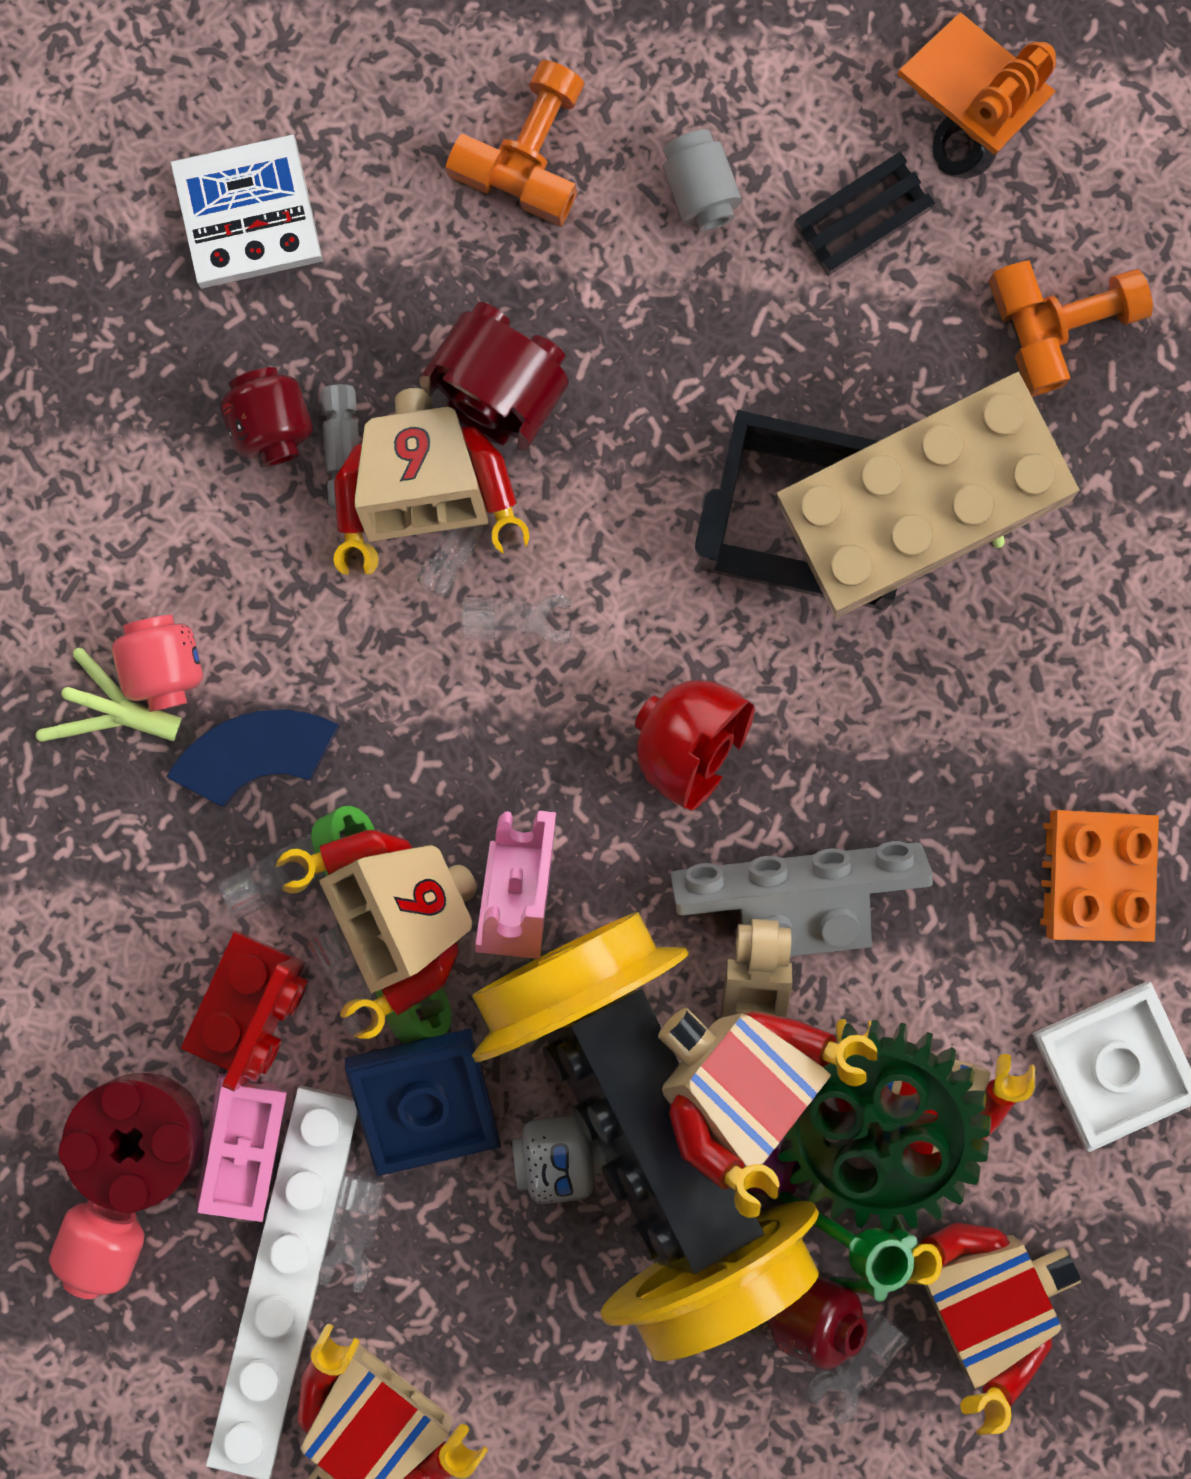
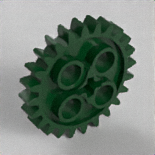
M872 1020L867 1038L873 1041L877 1048V1061L868 1060L861 1055H852L845 1060L850 1066L860 1068L867 1073V1080L862 1085L850 1086L844 1083L837 1074L836 1065L832 1063L823 1067L831 1074L830 1078L783 1137L786 1140L781 1143L778 1153L779 1161H797L793 1166L790 1176L792 1184L811 1180L812 1186L808 1197L809 1202H818L826 1196L833 1199L830 1217L834 1219L839 1217L847 1207L855 1210V1221L858 1228H863L870 1214L879 1215L880 1223L886 1231L891 1230L894 1215L899 1214L903 1215L905 1221L912 1229L917 1228L920 1209L922 1208L937 1220L943 1218V1197L961 1205L964 1202L965 1194L963 1182L977 1185L981 1168L977 1162H986L988 1159L989 1142L983 1138L990 1136L991 1117L979 1114L985 1110L986 1093L985 1091L978 1090L968 1091L973 1085L975 1071L972 1067L963 1068L955 1072L952 1071L956 1056V1050L953 1047L944 1050L937 1056L931 1053L933 1034L930 1032L923 1035L916 1044L908 1042V1031L905 1023H900L893 1038L884 1037L879 1021ZM850 1023L845 1024L841 1041L848 1036L858 1035ZM893 1081H903L915 1087L917 1093L911 1096H901L892 1092L887 1084ZM836 1097L850 1103L853 1109L847 1112H839L830 1108L824 1100ZM934 1110L938 1115L924 1113V1111ZM826 1138H829V1139H832V1140H840V1141H837V1142H829V1141L826 1140ZM916 1141H925L934 1145L939 1151L933 1154H921L913 1150L909 1144ZM861 1157L870 1161L875 1167L861 1170L849 1164L847 1159Z

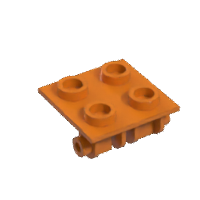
M960 12L898 71L897 75L913 87L923 99L931 102L959 125L970 138L979 142L992 154L996 155L1056 92L1046 83L1055 69L1056 53L1054 48L1046 42H1031L1015 58Z
M1066 810L1050 811V823H1043V829H1046V855H1052V861H1042V867L1051 868V880H1041L1042 887H1051V893H1044L1043 918H1040V925H1046V938L1051 940L1155 942L1159 815Z

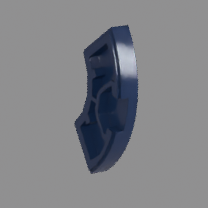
M274 709L240 715L215 726L194 741L174 763L166 777L206 799L226 807L242 787L263 776L289 774L311 781L341 725L324 717L294 710Z

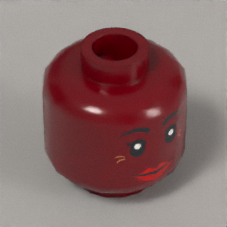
M266 367L244 373L232 379L228 383L231 390L222 398L220 410L236 453L243 458H261L263 467L280 465L297 458L300 455L297 446L312 434L313 424L300 386L295 378L279 375L276 367Z
M819 1275L816 1282L805 1294L786 1309L767 1320L768 1326L771 1329V1335L779 1350L821 1370L837 1368L849 1356H855L863 1347L867 1336V1322L863 1319V1306L858 1294L844 1285Z

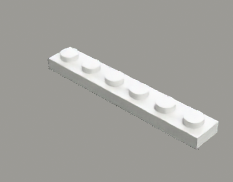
M300 1085L297 1089L211 1443L207 1467L257 1479H270L272 1476L358 1120V1112L353 1097Z

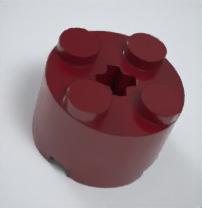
M478 302L472 312L460 314L419 378V383L430 398L436 388H438L450 399L445 407L454 408L458 420L462 424L477 428L487 439L502 446H505L510 436L517 438V450L525 451L530 447L569 384L568 377L560 366L566 355L561 348L545 337L533 335L530 340L509 326L510 320L500 310L488 303Z
M131 1073L114 1078L90 1091L72 1109L64 1126L62 1141L59 1144L58 1155L60 1162L65 1167L68 1177L76 1189L94 1204L124 1214H131L150 1208L165 1200L184 1184L200 1163L204 1147V1128L199 1105L186 1088L177 1081L162 1074ZM136 1128L143 1134V1137L139 1142L140 1149L132 1152L125 1144L129 1139L127 1133Z

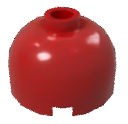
M690 680L675 685L661 699L655 695L651 696L640 709L634 725L636 729L641 731L636 748L638 766L650 786L675 805H680L690 811L698 808L708 799L723 778V776L715 775V773L725 761L732 744L738 750L743 746L753 722L754 704L730 687L715 681Z

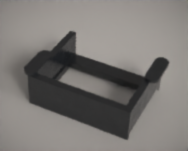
M737 410L719 488L710 490L705 496L695 541L696 553L703 558L701 570L824 597L807 562L723 543L743 450L748 449L829 467L879 441ZM897 589L863 606L885 611L894 602Z

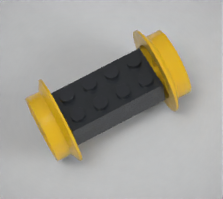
M634 912L595 929L541 956L540 959H535L475 992L472 996L490 1032L472 1054L475 1062L485 1061L545 1035L549 1043L543 1047L547 1064L559 1082L568 1081L578 1101V1104L572 1107L575 1120L588 1141L592 1142L597 1139L608 1163L601 1167L603 1176L614 1196L620 1202L625 1199L627 1200L637 1220V1223L631 1226L634 1239L641 1252L649 1261L657 1260L656 1263L619 1288L605 1302L600 1312L604 1323L611 1326L636 1325L652 1359L656 1361H672L709 1350L746 1333L786 1309L812 1287L818 1278L819 1272L802 1238L813 1226L819 1213L814 1203L798 1201L760 1211V1214L756 1217L747 1218L741 1215L735 1207L734 1189L723 1190L681 1157L669 1116L671 1104L665 1098L662 1091L664 1083L680 1064L675 1054L658 1038L662 1028L643 990L634 989L677 965L689 955L686 947H656L639 912Z

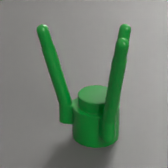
M781 1192L779 1194V1200L783 1204L803 1201L788 1192ZM818 1211V1218L813 1225L849 1249V1263L852 1270L860 1277L832 1276L829 1280L844 1285L855 1293L869 1294L875 1300L881 1302L886 1299L888 1292L901 1288L910 1279L914 1269V1257L911 1250L916 1247L917 1238L905 1230L898 1215H894L890 1233L880 1228H871L855 1235Z

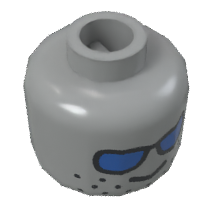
M574 1115L528 1121L522 1130V1138L512 1139L518 1191L528 1190L530 1198L535 1203L550 1204L583 1200L593 1194L595 1175L603 1174L601 1167L606 1164V1157L597 1139L592 1142L587 1140L580 1130Z

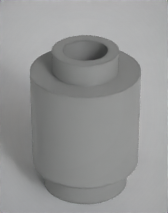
M706 129L684 134L669 142L663 149L667 159L663 164V169L683 224H697L699 231H709L732 221L735 218L733 210L742 203V197L722 143L714 141L711 131Z

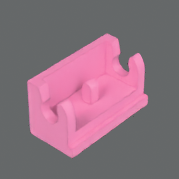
M538 811L533 821L532 831L526 833L518 832L512 828L513 817L511 812H504L498 818L496 841H490L475 944L476 953L540 959L553 854L556 812Z
M219 1073L195 1196L197 1212L263 1222L287 1092L279 1090L277 1084L262 1081L261 1084L247 1082L233 1092L222 1087L227 1074Z

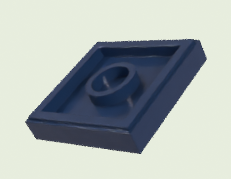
M471 1028L345 1058L346 1076L377 1177L501 1148L500 1134L480 1062H475L472 1057L477 1048Z

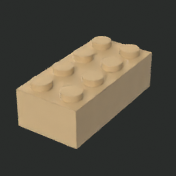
M1018 371L777 492L778 505L832 613L837 619L1070 503L1080 489Z

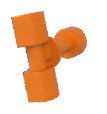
M550 60L539 61L529 83V88L537 95V98L517 140L504 139L499 148L496 149L461 133L450 152L445 166L448 177L485 194H489L494 186L520 198L522 210L562 227L577 196L576 184L546 171L545 168L548 162L539 151L559 108H574L585 85L583 79L574 71Z
M1030 260L998 269L992 273L988 281L1002 322L1013 321L1022 347L1015 355V360L1021 377L1032 397L1062 388L1071 379L1060 346L1068 343V330L1117 315L1123 325L1149 318L1153 313V301L1148 282L1144 274L1137 268L1111 276L1109 291L1062 306L1054 295L1042 297Z

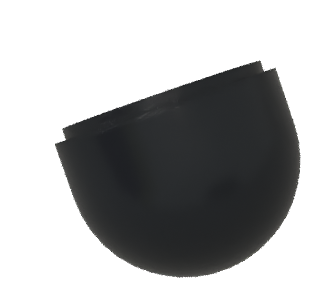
M947 117L936 129L933 140V154L938 163V168L946 174L959 178H972L983 174L991 167L996 155L974 140L973 149L965 159L958 162L951 161L945 152L946 141L952 134L963 129Z

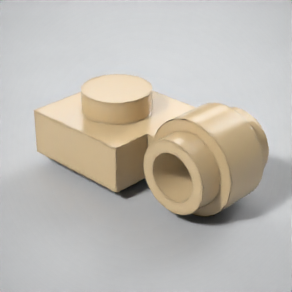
M751 919L750 925L738 924L735 959H727L722 994V1018L739 1013L746 1014L751 1011L786 1018L792 988V963H789L791 928L779 927L778 920Z

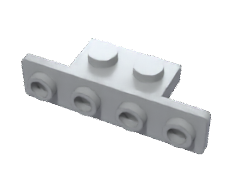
M891 841L883 843L878 847L848 851L832 848L805 856L787 858L763 856L751 862L719 866L711 863L694 865L689 869L673 871L671 873V881L678 915L740 909V921L743 925H750L751 919L778 920L779 927L791 928L790 957L872 947L870 894L930 887L933 884V875L921 843Z

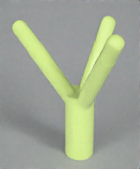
M76 648L73 651V657L111 700L71 687H65L61 695L66 700L108 715L39 729L35 734L36 739L43 742L124 725L174 742L182 718L160 710L149 712L148 706L128 700L124 697L121 689L82 648Z

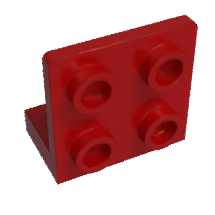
M234 931L180 1049L228 1070L222 1087L233 1092L250 1080L257 1082L261 1073L265 1075L268 1073L280 1049L282 1039L273 1035L279 1020L284 1022L288 1014L291 1016L295 1014L306 992L309 981L300 977L306 962L244 933Z

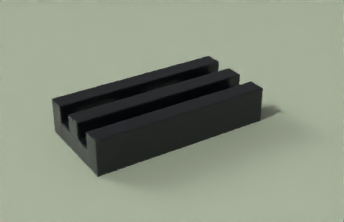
M901 151L795 219V228L827 276H830L933 208L934 200L929 193L925 194L920 187V179L915 172L911 174L906 166L907 160ZM895 175L899 181L898 183L817 235L813 229L815 225ZM906 194L913 202L833 255L827 250L826 246Z

